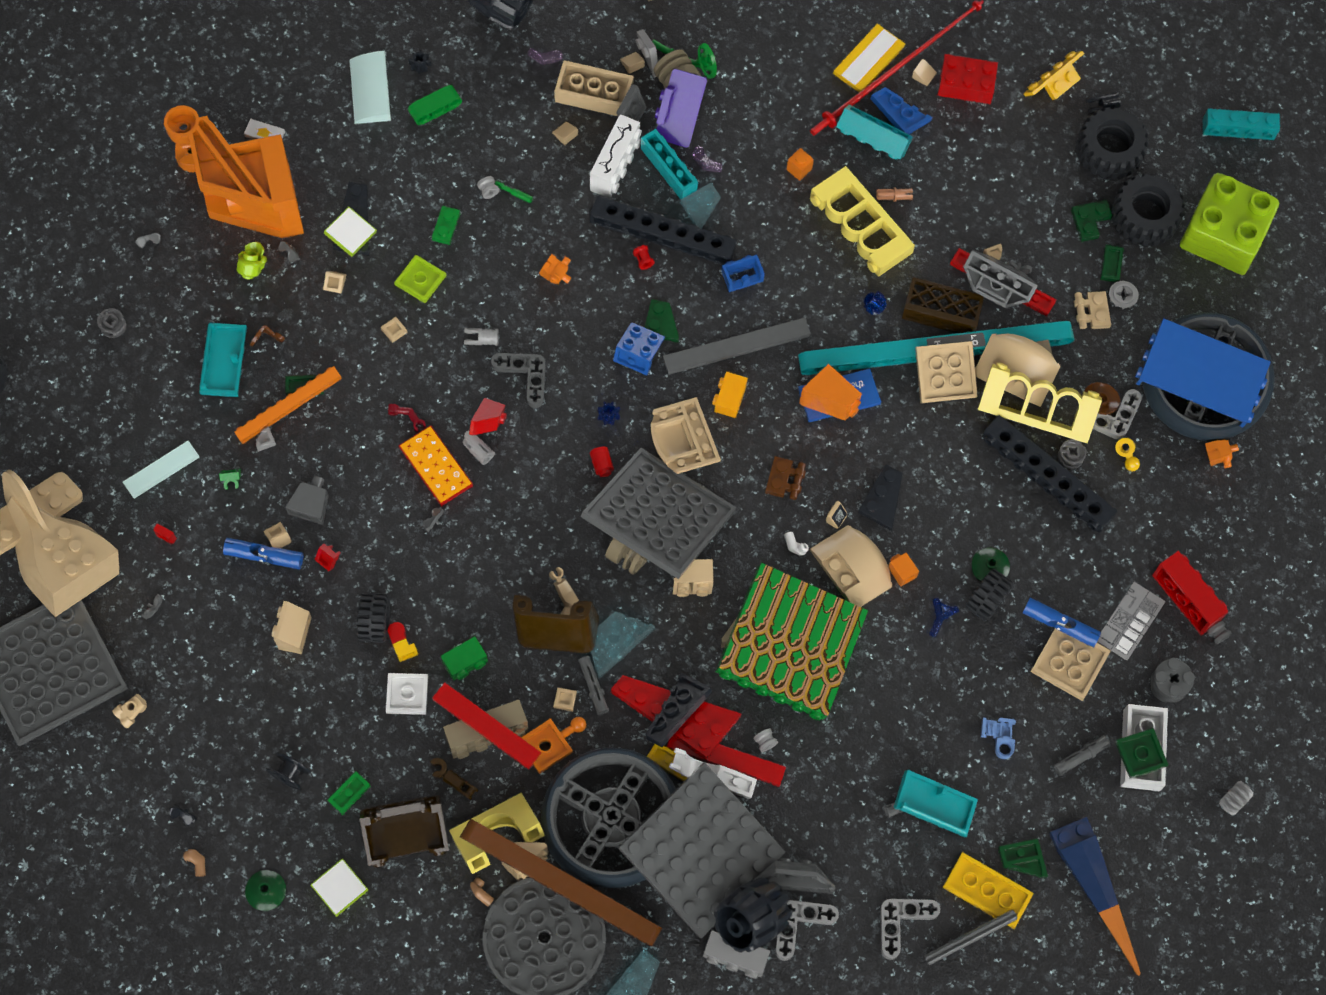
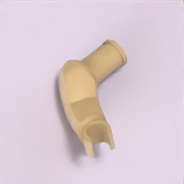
M557 567L558 576L553 571H550L549 576L551 579L556 580L554 586L564 604L561 614L570 615L572 605L579 601L567 580L561 578L563 570Z

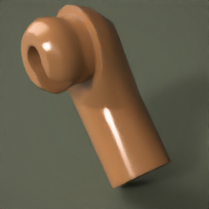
M195 849L185 851L183 858L185 861L192 862L195 865V876H205L204 856Z
M476 877L471 882L470 887L476 898L486 906H489L494 898L481 888L484 885V881Z

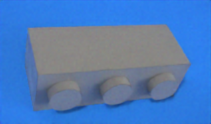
M711 931L703 957L707 958L706 961L714 965L721 963L726 965L728 970L734 972L741 970L746 972V976L757 979V976L762 977L770 950L759 947L752 952L744 951L740 953L734 951L731 946L726 945L718 932Z

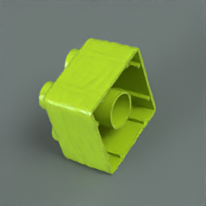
M1216 173L1209 181L1180 241V247L1235 273L1244 275L1268 232L1279 207V200L1230 176Z

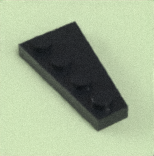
M680 673L677 684L673 685L670 690L671 694L668 700H665L661 706L660 714L656 715L645 734L647 740L663 747L712 693L709 686Z

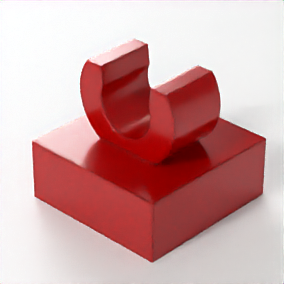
M323 544L318 549L315 561L330 571L334 568L341 552L335 553L332 550V545L327 546Z

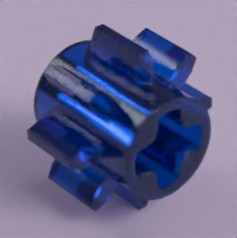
M879 291L876 294L870 292L864 298V307L871 315L875 312L880 314L886 308L887 304L885 301L887 299Z
M603 402V407H598V413H600L598 420H603L604 425H614L615 419L620 420V415L617 414L620 412V407L615 408L614 402H611V404Z

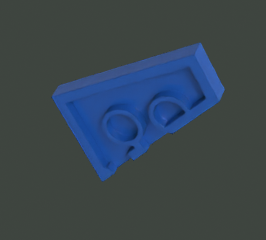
M886 87L872 94L870 98L897 129L907 134L914 132L932 120L930 115L927 114L925 116L918 111L919 108L914 105L911 107L903 101L902 97Z

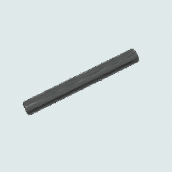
M1010 910L929 952L924 956L926 962L931 965L1017 920L1016 913Z

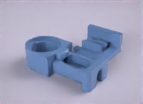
M983 717L981 737L986 738V735L993 736V739H996V755L1001 759L1010 758L1015 747V740L1012 739V725H1015L1016 720L999 718L998 721L986 720ZM1003 744L1009 746L1010 753L1002 754L999 746Z

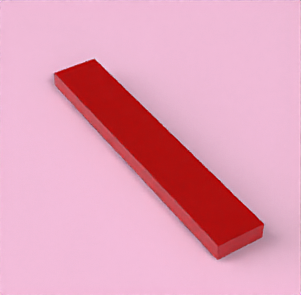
M959 248L950 265L966 273L964 265L970 253ZM1036 289L1031 300L1022 304L1048 316L1056 303V299Z
M444 683L432 699L528 770L541 755L539 750L448 684Z
M673 736L667 744V748L672 751L675 748L686 751L690 757L713 765H722L780 787L786 769L785 766L718 744L707 760Z

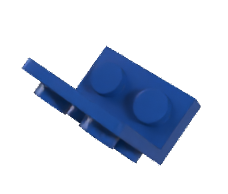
M630 323L616 346L613 361L648 375L652 360L665 337L635 323Z

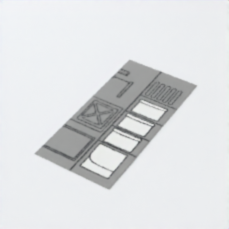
M1133 582L1101 631L1097 642L1125 660H1128L1166 601L1138 583Z

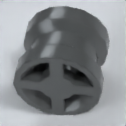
M1223 621L1215 624L1207 631L1209 635L1214 637L1215 644H1219L1232 634L1230 630L1225 628Z

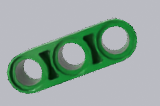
M448 85L415 101L408 107V111L417 125H423L457 108L462 103V99L453 85Z

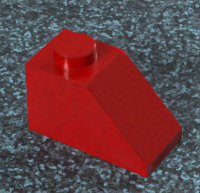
M484 398L471 420L469 435L473 436L496 431L499 425L504 424L507 413H504L505 405Z

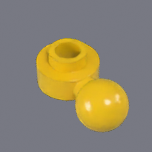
M1121 438L1116 443V452L1120 456L1126 457L1125 467L1127 470L1136 471L1140 466V461L1137 457L1133 456L1135 443L1130 438ZM1124 443L1129 445L1128 450L1122 448Z

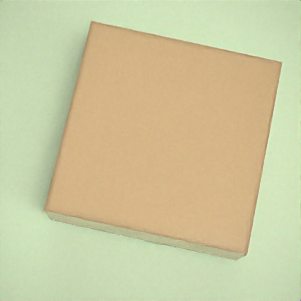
M397 317L381 326V330L392 343L407 333V329Z
M557 687L554 708L573 712L577 691Z

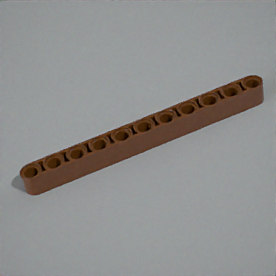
M473 819L468 821L460 836L463 840L651 947L662 930L661 927Z

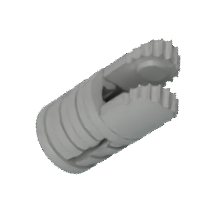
M464 328V333H478V340H464V345L489 344L498 346V329Z
M469 430L466 431L465 438L463 439L464 446L482 465L487 464L494 457L495 452L477 435H469Z

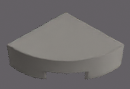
M269 426L264 428L256 441L258 452L276 445Z

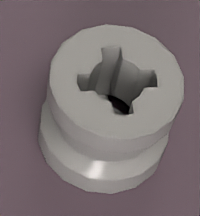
M492 176L485 177L477 183L478 188L482 190L484 199L492 198L500 191L499 187L494 184L495 179Z
M770 728L758 733L753 738L760 745L759 750L761 752H765L778 744L777 739L773 738Z

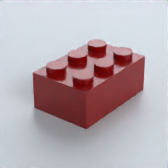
M945 54L941 68L938 96L991 104L998 62Z

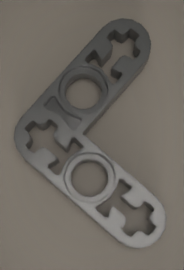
M496 353L493 355L491 365L496 372L528 373L527 403L532 408L541 407L544 402L546 363L544 357L538 354ZM499 359H501L503 362L501 363V366H497V362ZM508 359H510V367L507 364ZM520 359L524 364L521 367H515L513 362ZM536 361L540 363L539 372H535ZM534 377H538L542 381L539 385H533L531 380ZM534 391H537V402H533L532 399Z

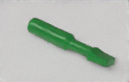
M495 181V185L500 189L506 190L511 195L528 203L532 202V196Z

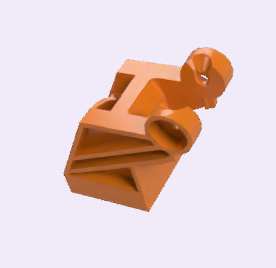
M186 105L176 106L166 113L164 126L171 140L176 143V161L183 170L196 172L200 191L204 194L207 211L211 219L279 238L304 234L281 134L229 145L215 125L209 120L208 116L199 117L192 107ZM182 125H187V129L181 130L180 127Z

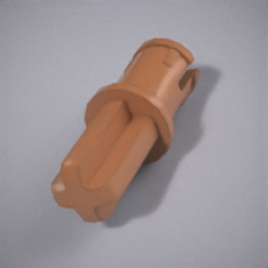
M893 187V189H877L876 199L893 200L894 202L896 200H912L913 194H906L913 193V189H896V187Z

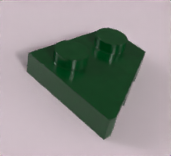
M651 299L644 328L665 337L664 340L678 343L679 335L670 303Z
M1038 839L998 847L1003 868L1040 878L1048 877Z

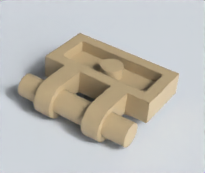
M1106 291L1088 292L1086 295L1087 299L1082 298L1081 292L1075 293L1074 307L1077 308L1078 315L1076 319L1080 329L1087 328V323H1091V329L1110 328L1111 320ZM1088 307L1089 310L1088 315L1085 314L1084 308Z

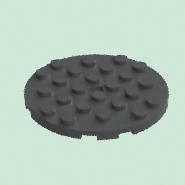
M531 878L516 882L501 893L487 914L483 930V948L490 969L506 988L518 995H570L584 986L595 974L602 961L606 945V929L603 919ZM542 932H547L550 935V940L547 943H542L538 939Z

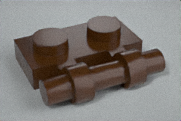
M775 456L765 493L784 498L785 491L791 492L790 499L797 500L798 494L801 493L802 489L800 486L802 478L806 474V464L799 462L798 467L794 469L792 468V460ZM789 476L795 477L793 484L788 483Z

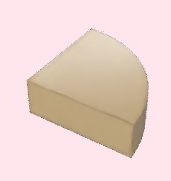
M998 244L984 249L983 253L1000 260L1002 246Z

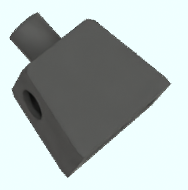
M314 476L311 484L301 482L286 506L288 515L323 525L328 502V492L322 488L324 479Z

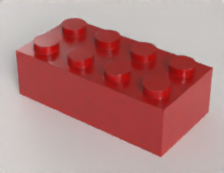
M1179 551L1160 563L1152 575L1201 636L1212 626L1219 623L1229 612L1226 604L1216 597L1213 588L1202 580L1199 571L1193 569L1189 564L1188 558Z

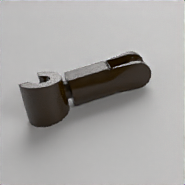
M434 758L430 761L434 767H442L440 771H435L432 776L436 779L443 778L445 783L470 801L475 791H479L451 769L448 771L446 762L443 759ZM464 784L469 786L465 792L461 790Z

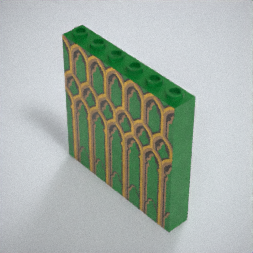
M761 563L755 572L715 672L720 674L719 676L723 679H732L738 682L737 684L741 687H750L756 690L755 692L759 695H768L774 698L773 700L777 703H786L792 706L791 708L795 711H804L810 714L809 716L813 719L823 720L830 712L868 610Z

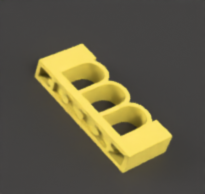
M846 166L811 190L810 200L812 204L816 207L818 206L821 211L825 209L829 220L842 224L841 233L848 241L858 242L857 251L859 255L868 260L867 266L872 273L875 272L878 277L913 253L914 243ZM848 192H851L859 202L845 212H838L831 206L832 203ZM865 210L875 220L871 225L860 231L852 230L847 225L848 221ZM881 228L892 239L878 249H870L863 243L865 239Z
M1002 363L992 364L978 410L997 416L1000 415L1006 419L1088 443L1102 402V397L1099 396V393L1083 391L1081 396L1077 390L1067 387L1057 392L1056 387L1047 380H1038L1031 384V380L1027 375L1021 372L1010 373V369L1007 368L1008 366ZM1014 379L1023 381L1028 388L1021 411L1000 405L1007 383ZM1045 387L1053 394V400L1046 419L1025 413L1030 396L1036 388ZM1065 395L1075 397L1079 403L1072 427L1051 421L1057 401Z

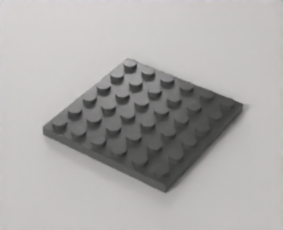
M640 448L584 509L581 517L669 574L680 579L693 561L735 513L736 507L684 474H676L662 460Z
M82 600L56 617L45 605H42L0 627V711L18 746L35 739L128 689Z
M702 763L618 847L699 938H703L716 923L715 909L726 896L736 888L754 880L785 853L783 848L706 763Z

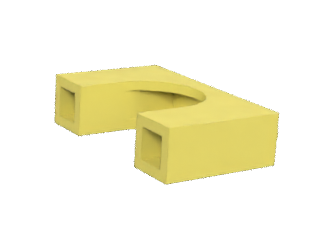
M522 793L472 818L491 830L503 826L513 827L518 830L525 842H534L545 836L538 819ZM466 821L449 831L459 852L473 874L489 866L490 862L483 850L460 838L468 823Z

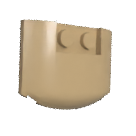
M1009 333L992 334L975 368V376L987 382L992 364L1002 363L1008 366L1007 368L1010 369V373L1021 372L1027 375L1031 380V384L1038 380H1047L1053 383L1060 364L1055 361L1048 350L1031 339ZM1014 379L1007 383L1005 391L1023 400L1025 399L1028 388L1023 381ZM1045 387L1036 388L1032 392L1029 402L1041 407L1049 389Z
M697 397L653 410L652 415L654 417L651 422L652 440L660 458L673 472L679 474L721 461Z
M849 525L810 548V551L842 596L850 603L862 607L892 588L890 570L881 551L865 534Z

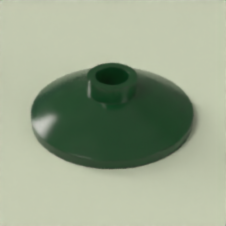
M984 548L974 555L971 568L974 576L979 581H982L993 569L1007 577L1010 571V562L1007 556L999 549ZM993 561L995 566H990L988 562Z
M262 870L250 877L245 887L247 901L253 908L260 911L275 909L283 902L286 895V884L283 878L271 870ZM268 886V891L261 892V888Z

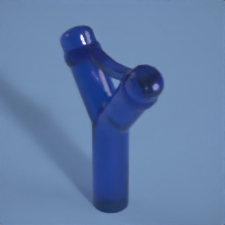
M939 598L933 599L936 619L929 633L932 637L937 636L945 619L959 612L957 606H947L940 602ZM941 606L947 608L948 610L943 612Z

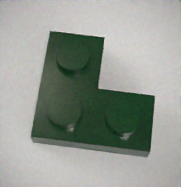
M1107 200L1073 206L1071 208L1081 242L1098 239L1100 234L1096 222L1109 220L1112 217Z

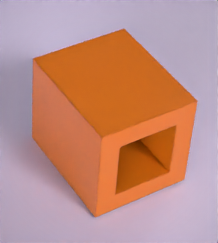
M800 148L788 159L786 170L800 181L812 170L814 159Z
M907 553L903 555L897 554L890 559L889 570L900 586L917 578L919 570Z

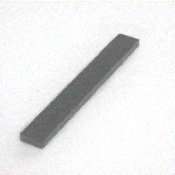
M801 318L664 355L663 361L667 373L670 375L810 337L811 333L806 319Z

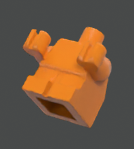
M551 254L540 270L539 275L554 284H559L561 280L568 284L572 277L567 275L566 272L571 260L565 256L560 261Z
M1226 439L1205 443L1210 466L1223 462L1224 468L1232 467V452L1239 451L1237 444L1229 445V441Z

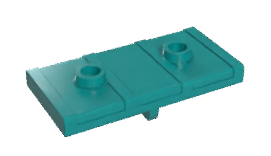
M208 324L200 380L201 395L238 397L247 325Z
M905 770L893 808L935 824L962 837H967L978 799L910 770Z

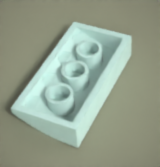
M385 51L371 52L350 59L355 124L391 121Z

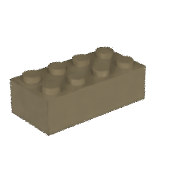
M519 699L485 711L519 737H523L528 732V722ZM461 720L443 727L453 759L457 757L458 759H463L473 751L482 752L488 749V746L493 745V743Z

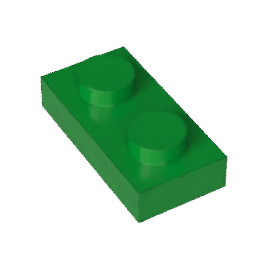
M442 206L432 235V241L450 245L460 216V210Z
M355 772L327 801L343 815L371 785L360 774Z

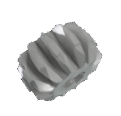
M1239 781L1223 796L1219 804L1230 815H1235L1252 798L1254 792L1247 784Z

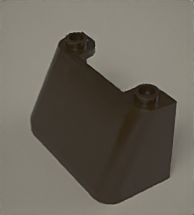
M514 595L513 612L517 638L523 647L575 653H589L594 649L600 617L592 602L577 601L572 605L570 615L533 612V603L530 598Z
M440 796L417 798L370 807L360 811V824L368 866L381 867L391 857L428 850L434 856L443 855L446 853L445 851H449Z

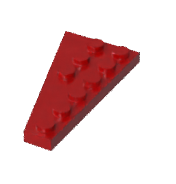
M624 675L611 689L612 694L652 722L656 715L660 714L662 704L665 700H668L671 694L670 690ZM703 702L673 737L707 760L739 720L741 713Z

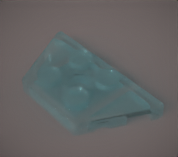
M616 611L598 626L596 644L591 651L598 677L604 676L655 630V626L642 623L633 617H626L624 614Z

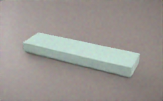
M187 441L123 481V484L135 499L198 459L199 455L190 442Z

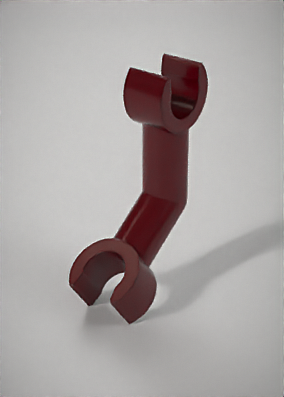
M396 404L388 405V415H408L413 422V429L416 433H418V428L416 427L418 424L423 425L424 429H426L425 421L419 419L412 408L400 407Z

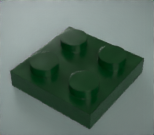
M1154 728L1115 741L1130 779L1168 767V762Z

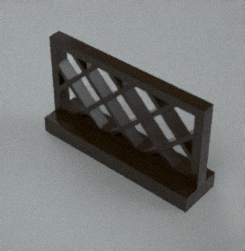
M913 277L902 319L957 334L975 332L984 297L979 294ZM914 285L923 286L925 290L918 293ZM939 290L943 295L935 297L932 291ZM928 293L932 300L925 302L921 296ZM953 294L958 295L960 300L954 302L950 296ZM917 298L921 304H911L910 301ZM944 298L950 303L945 307L939 302ZM968 300H977L979 304L972 307ZM935 303L939 309L933 310L928 306ZM964 303L968 309L961 312L957 305ZM953 308L957 314H948L946 310ZM971 312L975 319H967L964 315Z

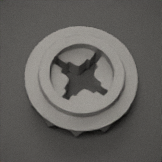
M1127 281L1114 283L1108 294L1110 302H1113L1115 307L1119 306L1122 309L1131 308L1136 304L1139 296L1137 288ZM1122 290H1124V294L1126 295V298L1124 300L1122 299V296H1120Z

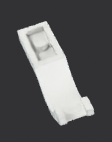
M675 748L674 761L670 763L669 767L688 778L705 762L690 757L686 751ZM706 763L732 793L747 799L752 798L757 779L722 765Z

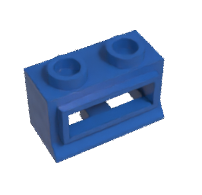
M748 255L741 260L735 262L728 261L722 265V275L728 292L764 281L765 273L757 255ZM751 268L754 269L755 275H744L741 279L735 281L730 279L729 275Z

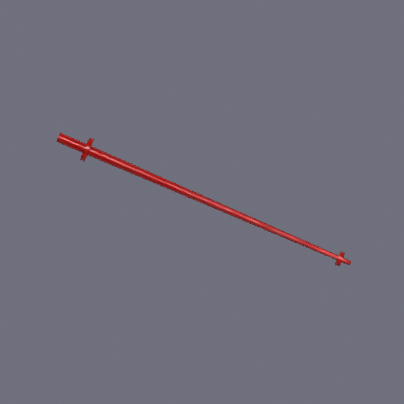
M975 0L972 2V8L833 113L828 111L822 113L823 120L814 126L810 133L815 136L826 126L834 128L837 125L836 119L842 115L845 107L856 104L972 11L981 10V4L984 1L978 2Z

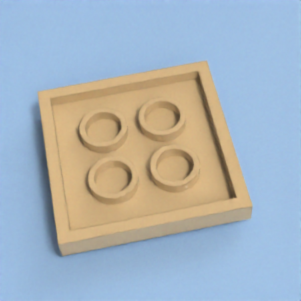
M972 341L915 347L921 403L977 398Z
M1055 628L1031 672L1083 701L1111 650L1098 643L1093 648Z

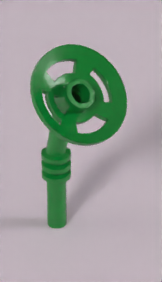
M655 39L652 40L656 49L666 55L675 51L673 48L670 49ZM702 43L698 47V58L696 60L690 58L691 63L696 68L701 69L706 77L712 79L717 73L715 56L711 48L706 43Z

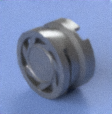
M105 309L97 318L98 327L109 338L119 337L126 330V321L122 313L117 309Z
M1075 439L1065 441L1058 451L1059 463L1068 469L1078 468L1086 457V447L1082 445V442Z

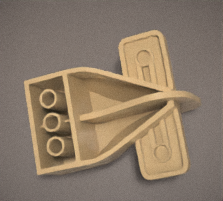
M7 470L2 473L4 497L7 505L0 509V555L15 546L19 570L24 582L55 617L119 575L118 550L88 525L77 520L61 517L83 500L82 491L65 473L58 472L28 490L25 483L14 471Z

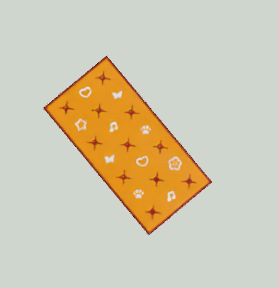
M431 425L399 445L402 453L440 506L473 487V483Z

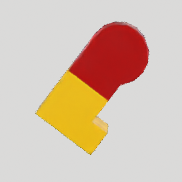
M400 622L390 624L388 634L399 662L417 656L418 652L415 644L409 645L407 642L403 624Z

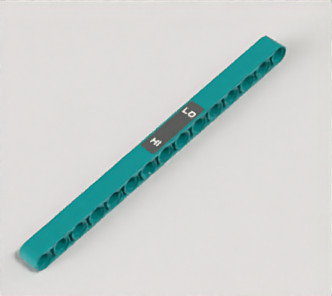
M1061 321L813 350L800 353L798 358L801 374L813 375L818 374L828 364L839 372L917 362L915 347L972 341L973 355H982L992 334H1015L1031 339L1034 342L1049 340L1050 347L1070 344L1074 342L1071 322Z

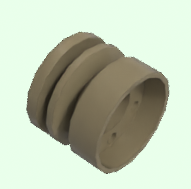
M675 50L668 53L654 67V74L663 84L664 89L668 86L672 70L674 69L701 76L684 50Z
M615 538L611 541L605 557L615 564H618L624 558L622 568H629V572L633 575L647 562L646 558Z

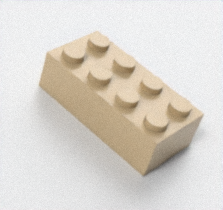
M563 61L555 88V102L617 116L616 112L633 84L634 76Z

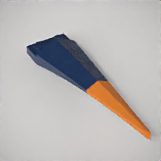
M1087 817L1050 832V837L1057 852L1094 905L1135 973L1140 975L1139 966L1097 837Z

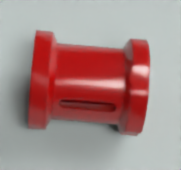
M647 245L639 246L633 250V255L637 257L638 266L641 270L648 269L654 265L655 261L650 257Z

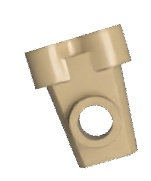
M136 694L123 705L119 704L112 712L120 719L124 727L129 728L135 722L134 718L146 710L147 703L139 694Z

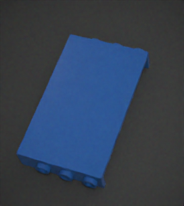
M1163 318L1156 334L1152 333L1149 344H1151V347L1145 351L1142 360L1145 362L1143 367L1139 366L1135 377L1138 380L1136 384L1140 385L1142 382H1145L1241 421L1239 426L1242 428L1247 423H1251L1254 416L1252 410L1260 401L1261 396L1258 395L1260 389L1263 390L1267 383L1265 376L1271 361Z

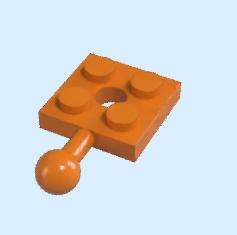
M582 717L573 718L570 726L562 731H559L552 719H549L521 737L541 752V755L533 764L539 774L573 753L565 738L574 732L580 733L585 730L586 721ZM544 741L551 744V748L547 751H543L539 747Z

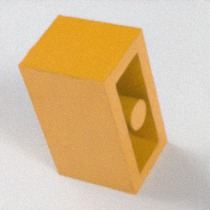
M726 372L725 377H721L718 384L720 392L715 394L712 404L715 405L714 412L736 418L748 378Z

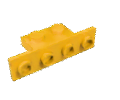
M1083 51L1068 53L1064 61H1060L1053 66L1052 71L1044 73L1040 76L1041 80L1029 85L1024 96L1035 95L1044 87L1052 100L1060 97L1081 79L1072 63L1084 54Z

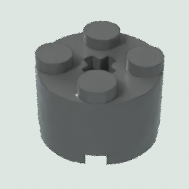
M1177 658L1165 660L1159 664L1150 677L1151 692L1162 702H1179L1192 689L1195 676L1190 667Z

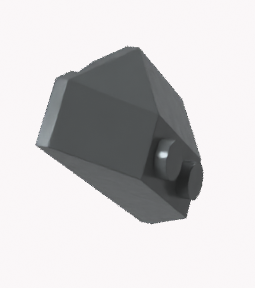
M974 250L971 251L964 265L972 291L1004 308L1029 302L1038 287V284L1023 272L990 255Z
M780 858L779 861H774L755 878H767L770 883L772 881L777 882L781 886V890L833 894L835 891V885L816 864H811L809 860H799V863L791 862V859Z

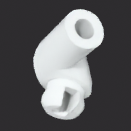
M793 532L784 534L789 551L799 556L806 554L809 549L806 543L800 544L796 542Z

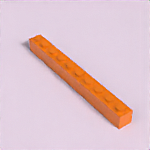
M334 366L326 369V372L318 374L314 380L308 381L305 386L297 388L296 392L288 394L285 399L279 400L273 407H268L264 413H259L255 419H251L244 426L238 427L234 433L241 443L244 444L259 434L264 428L270 427L341 380V375Z

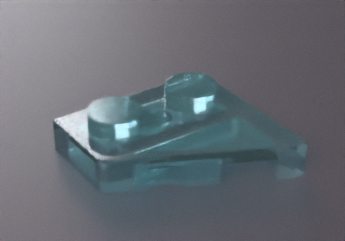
M709 183L681 199L680 203L693 224L702 229L721 197L713 184Z

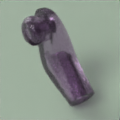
M531 48L528 52V56L542 65L560 62L563 59V54L560 50L542 53Z
M695 147L692 156L703 170L721 172V162L710 159L704 153L702 147Z

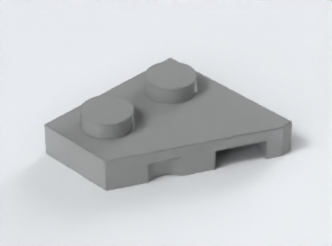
M644 29L637 31V47L639 50L641 49L653 77H656L654 74V67L658 63L656 46Z

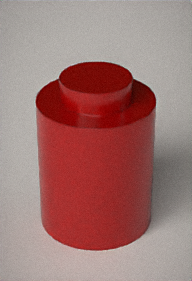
M602 446L591 450L590 457L596 475L601 477L611 475L614 466L608 447Z

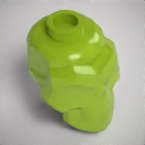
M251 242L245 246V251H241L238 254L237 272L244 279H253L264 269L267 258L263 255L264 247L261 243Z

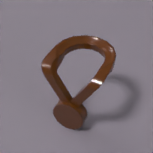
M264 325L256 333L250 346L253 347L262 333L274 337L281 343H283L285 338L277 332L274 333L269 327Z

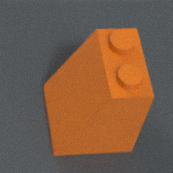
M828 364L802 388L799 403L804 407L846 420L848 417H854L859 411L858 407L861 404L862 393Z

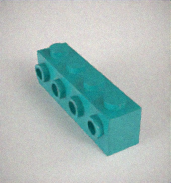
M851 105L844 108L836 126L840 129L841 133L845 135L851 134L856 137L857 141L872 145L873 149L884 151L893 159H901L905 156L913 136Z
M1207 109L1203 117V135L1275 140L1280 130V114Z
M656 129L641 137V150L681 201L697 193L698 181L696 177L690 173L674 149L667 144L665 138Z

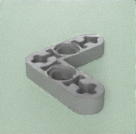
M1134 389L1127 391L1115 418L1108 414H1097L1096 419H1104L1106 425L1099 426L1095 420L1093 429L1117 440L1124 438L1141 402V393ZM1134 396L1135 400L1132 405H1128L1130 397ZM1121 411H1128L1130 418H1123ZM1123 423L1120 433H1117L1118 425Z
M887 899L883 902L880 915L881 952L884 958L893 960L900 953V919H935L940 913L938 902L935 900ZM888 904H891L892 908H895L892 912V919L885 921L884 918L888 919L889 911L885 910ZM907 904L914 905L916 913L913 915L907 914L905 906ZM919 904H922L921 909H926L929 905H932V908L936 909V911L932 915H929V911H922V915H919ZM893 924L896 927V933L893 935L887 934L885 926ZM885 938L897 939V941H892V947L896 949L892 955H889V951L885 950L889 947V940L885 941Z
M790 900L787 905H790L791 909L795 911L792 913V917H790V920L794 919V922L787 921L789 926L792 927L793 933L790 936H785L782 932L777 935L775 950L777 957L780 960L787 961L794 955L797 921L832 925L839 917V911L835 906ZM807 907L813 908L815 911L814 917L807 918L803 913L804 909ZM818 908L822 909L821 913H827L828 910H831L835 917L827 920V916L821 915L820 919H817L819 914ZM780 938L792 940V943L789 941L787 943V949L791 950V953H787L786 956H783V952L779 951L784 946V941L780 942Z

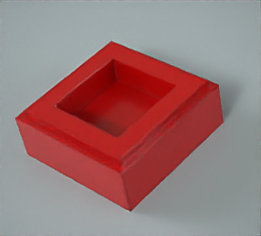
M156 524L154 527L157 537L170 544H174L177 539L174 532L159 524Z

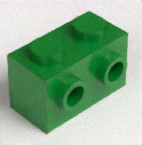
M476 637L441 655L442 663L453 681L468 676V672L474 669L479 670L488 662L487 655Z

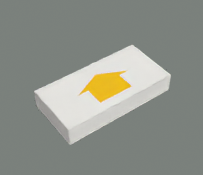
M250 119L244 132L246 138L253 140L281 134L283 139L285 130L253 119Z

